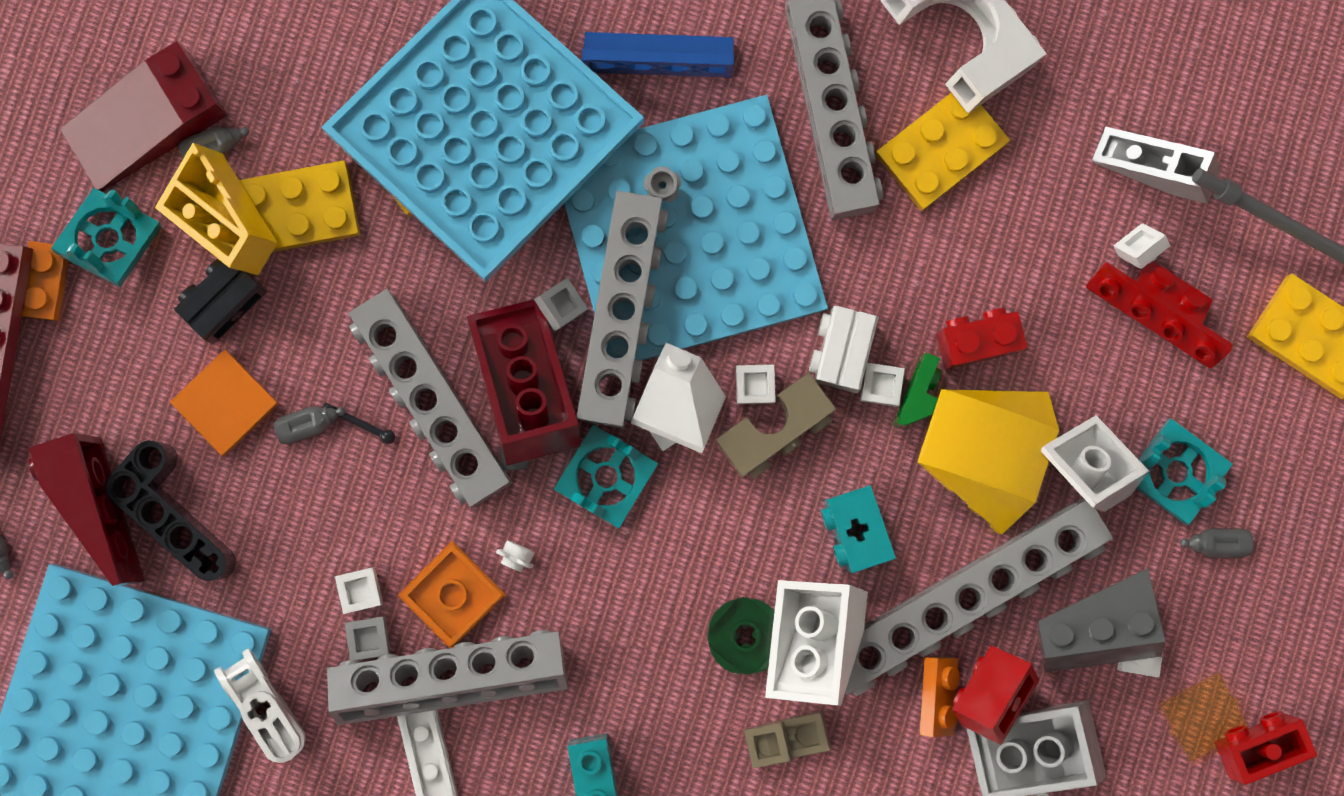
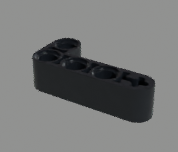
M150 440L141 442L107 479L105 489L108 497L198 578L206 581L227 578L236 567L234 553L160 487L177 465V452L167 443ZM154 449H158L162 456L161 462L156 468H152L148 460L150 453ZM131 477L136 487L133 495L127 497L123 492V484ZM157 502L164 509V516L158 523L151 517V509ZM185 527L192 532L193 536L192 542L187 548L183 547L179 542V534ZM201 551V552H202L203 554H205V555H195V554H197V553H199V552ZM207 556L219 557L216 561L219 569L210 570L212 561Z

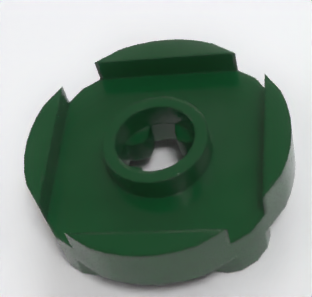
M739 597L723 603L712 615L707 632L709 648L716 662L724 669L736 674H752L768 669L775 611L765 602L754 598ZM749 625L755 629L752 633L755 639L754 643L750 645L745 642L741 646L736 643L738 639V634L735 632L739 626L744 629Z

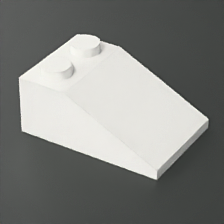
M778 580L765 698L841 706L864 632L867 591L844 584Z

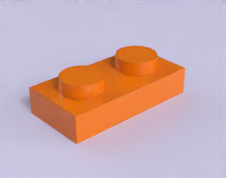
M28 241V248L33 249L22 317L59 322L69 261L52 251L51 247L53 244Z
M925 657L920 735L954 736L957 717L952 709L954 707L956 690L960 682L958 658Z

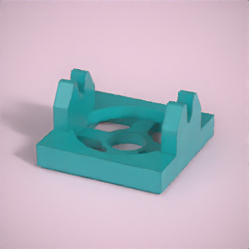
M93 187L51 249L55 254L121 288L162 226L159 221L142 213L130 198L125 197V199H122L113 189L105 194ZM100 212H118L110 224H103L98 227L87 221L89 217ZM129 220L136 230L134 245L124 241V236L121 232ZM107 230L115 231L119 235V239L113 247L103 248L97 244L98 236L102 232ZM79 231L92 237L94 247L91 251L88 250L87 253L78 245ZM120 252L125 255L123 258L113 262L103 263L101 261L105 254Z
M1167 419L1138 459L1149 472L1136 489L1184 525H1189L1200 509L1207 508L1217 499L1215 494L1226 487V480L1223 477L1233 463L1176 421ZM1173 443L1188 445L1180 457L1168 458L1162 453L1169 449ZM1198 453L1202 456L1206 466L1205 484L1193 476L1191 463ZM1173 461H1179L1186 467L1187 474L1182 482L1175 483L1167 476V467ZM1155 464L1161 468L1163 479L1157 489L1154 487L1150 476V469ZM1184 485L1196 493L1195 496L1185 500H1172L1167 497L1174 487Z
M593 424L554 490L619 529L658 463ZM598 449H616L609 462L596 464L586 458L589 453ZM625 456L629 458L634 468L635 481L633 486L621 479L619 466ZM602 466H611L617 472V481L609 488L601 487L595 480L596 472ZM579 467L591 474V480L594 485L587 498L582 493L578 484ZM616 489L626 495L622 501L613 505L597 504L604 492Z

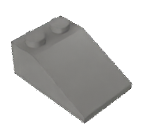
M1089 700L1021 712L1002 745L967 729L982 796H1027L1097 786L1107 777Z

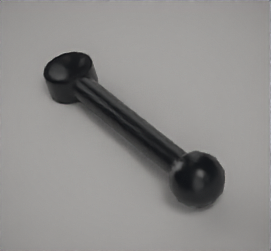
M327 402L323 405L326 408L337 409V407ZM347 412L343 416H338L380 437L384 444H391L395 440V434L392 430L387 429L383 431Z

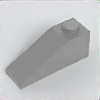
M1105 127L1092 159L1093 163L1168 194L1208 204L1212 192L1192 182V177L1199 168L1216 177H1219L1221 172L1215 152L1110 127Z

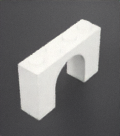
M880 0L899 25L928 6L938 3L956 5L964 9L975 19L983 36L982 53L960 67L945 84L967 113H970L1029 72L1047 54L1040 46L1038 39L1030 33L1017 16L1015 10L1005 0Z

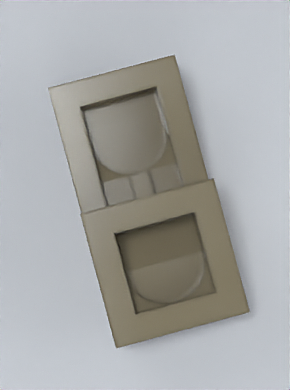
M823 710L769 722L744 730L753 769L788 762L796 757L830 751L832 748Z

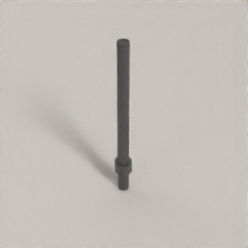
M1199 168L1194 173L1192 182L1214 193V198L1228 206L1234 204L1344 264V247L1245 193L1242 191L1241 185L1228 178L1222 180L1202 168Z

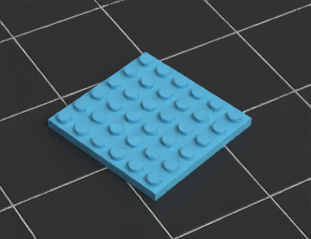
M451 0L321 128L483 281L487 282L644 123V117L514 0Z
M767 94L637 129L564 203L595 314L616 190L647 195L648 192L643 186L644 179L654 168L660 166L668 167L680 177L681 186L678 188V197L670 203L662 201V209L668 210L665 233H657L655 247L662 248L659 269H651L649 284L656 285L652 308L645 307L642 322H648L649 328L646 345L638 344L637 360L644 361L659 357L665 343L685 350L824 312L828 309ZM664 182L659 183V188L664 189L666 187ZM638 227L629 230L626 235V239L635 245L642 244L648 237L647 232ZM630 264L621 269L619 276L626 282H634L640 278L642 272L639 267ZM620 302L613 309V315L619 320H628L635 312L634 306L629 302ZM614 339L607 345L606 351L613 358H621L626 355L629 346L622 339Z
M49 564L0 713V795L220 796L243 719L239 708L221 686L214 670L219 666L226 670L244 658L242 652L248 648L251 649L261 663L272 629L131 586H112L107 579L61 565ZM249 670L236 677L235 681L249 673Z

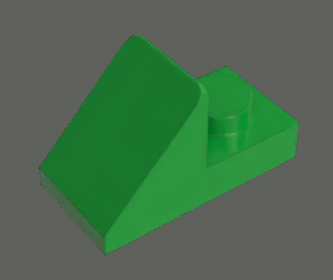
M927 352L920 356L893 426L901 428L933 415L938 398L926 392L928 389L932 391L935 389L941 376L942 370L937 368L940 360L939 357Z

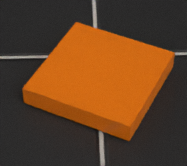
M226 349L170 401L180 414L224 457L280 404Z
M451 541L398 594V597L449 648H453L507 594L454 541Z

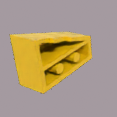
M192 143L155 208L229 268L259 275L277 245L276 239L223 153Z

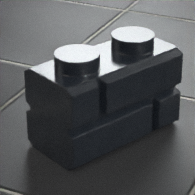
M216 259L207 267L205 271L207 277L198 286L195 284L190 285L179 295L178 301L180 303L174 308V311L202 339L211 344H215L268 292L250 273L229 268L219 259Z

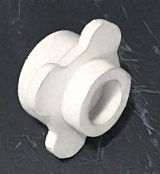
M509 540L506 541L503 550L497 549L496 551L497 554L503 556L501 563L516 571L522 572L524 566L530 569L534 566L530 562L535 553Z

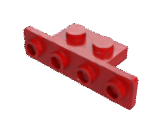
M1154 261L1140 269L1135 280L1105 262L1086 284L1088 290L1208 368H1213L1232 350L1233 344L1203 325L1213 299Z

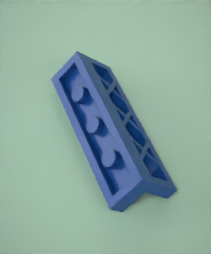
M585 32L582 62L594 73L732 78L734 37Z

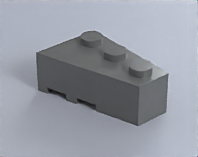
M1148 568L1038 621L1037 638L1044 673L1162 657L1166 641Z

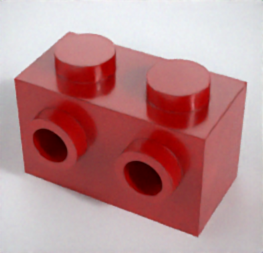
M1003 307L984 312V319L973 322L969 321L968 316L946 321L947 328H943L936 333L945 370L1016 354L1027 349L1019 312L1006 313V309Z
M991 645L985 656L979 657L973 668V676L967 686L961 688L956 694L952 710L961 726L1002 745L1040 680L1032 663Z
M1282 711L1262 716L1260 718L1261 723L1247 728L1246 725L1231 728L1224 732L1225 738L1214 742L1228 777L1243 785L1250 784L1318 756L1303 719L1283 714Z

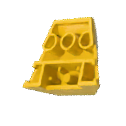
M941 389L917 463L949 491L957 494L968 504L967 507L984 518L997 534L1002 535L1036 503L1049 460L1040 450L1043 446L1055 440L1059 432L1049 392Z

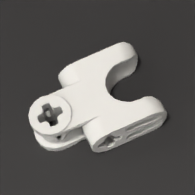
M248 648L242 652L243 659L226 670L219 666L214 670L215 675L227 695L239 708L243 721L266 757L277 763L292 760L303 749L306 741L305 732L282 696L274 689L269 681L267 672L255 654ZM249 670V673L235 681L236 677ZM269 702L271 707L267 709V714L258 715L256 709L260 706V703Z

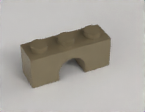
M809 372L775 397L783 407L786 416L785 424L779 432L774 434L762 433L746 417L715 440V443L741 478L749 473L752 479H754L771 466L767 459L776 452L780 451L784 457L802 444L798 437L805 431L810 429L813 434H816L832 422L829 414L836 410V408Z

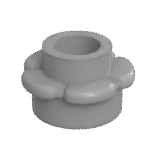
M660 166L654 168L650 174L646 175L643 186L648 192L647 196L662 198V201L670 203L679 195L678 188L681 186V180L676 172H672L668 167ZM664 182L666 187L664 189L659 188V183Z

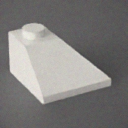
M665 343L631 424L702 453L726 396L701 357Z
M1097 415L1046 444L1040 450L1092 508L1104 512L1131 496L1149 472Z

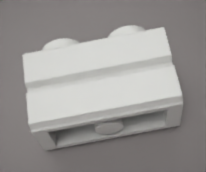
M834 306L831 309L830 315L823 313L818 330V335L824 337L821 351H813L809 366V372L815 373L814 380L817 384L852 393H858L861 390L879 317L840 306Z

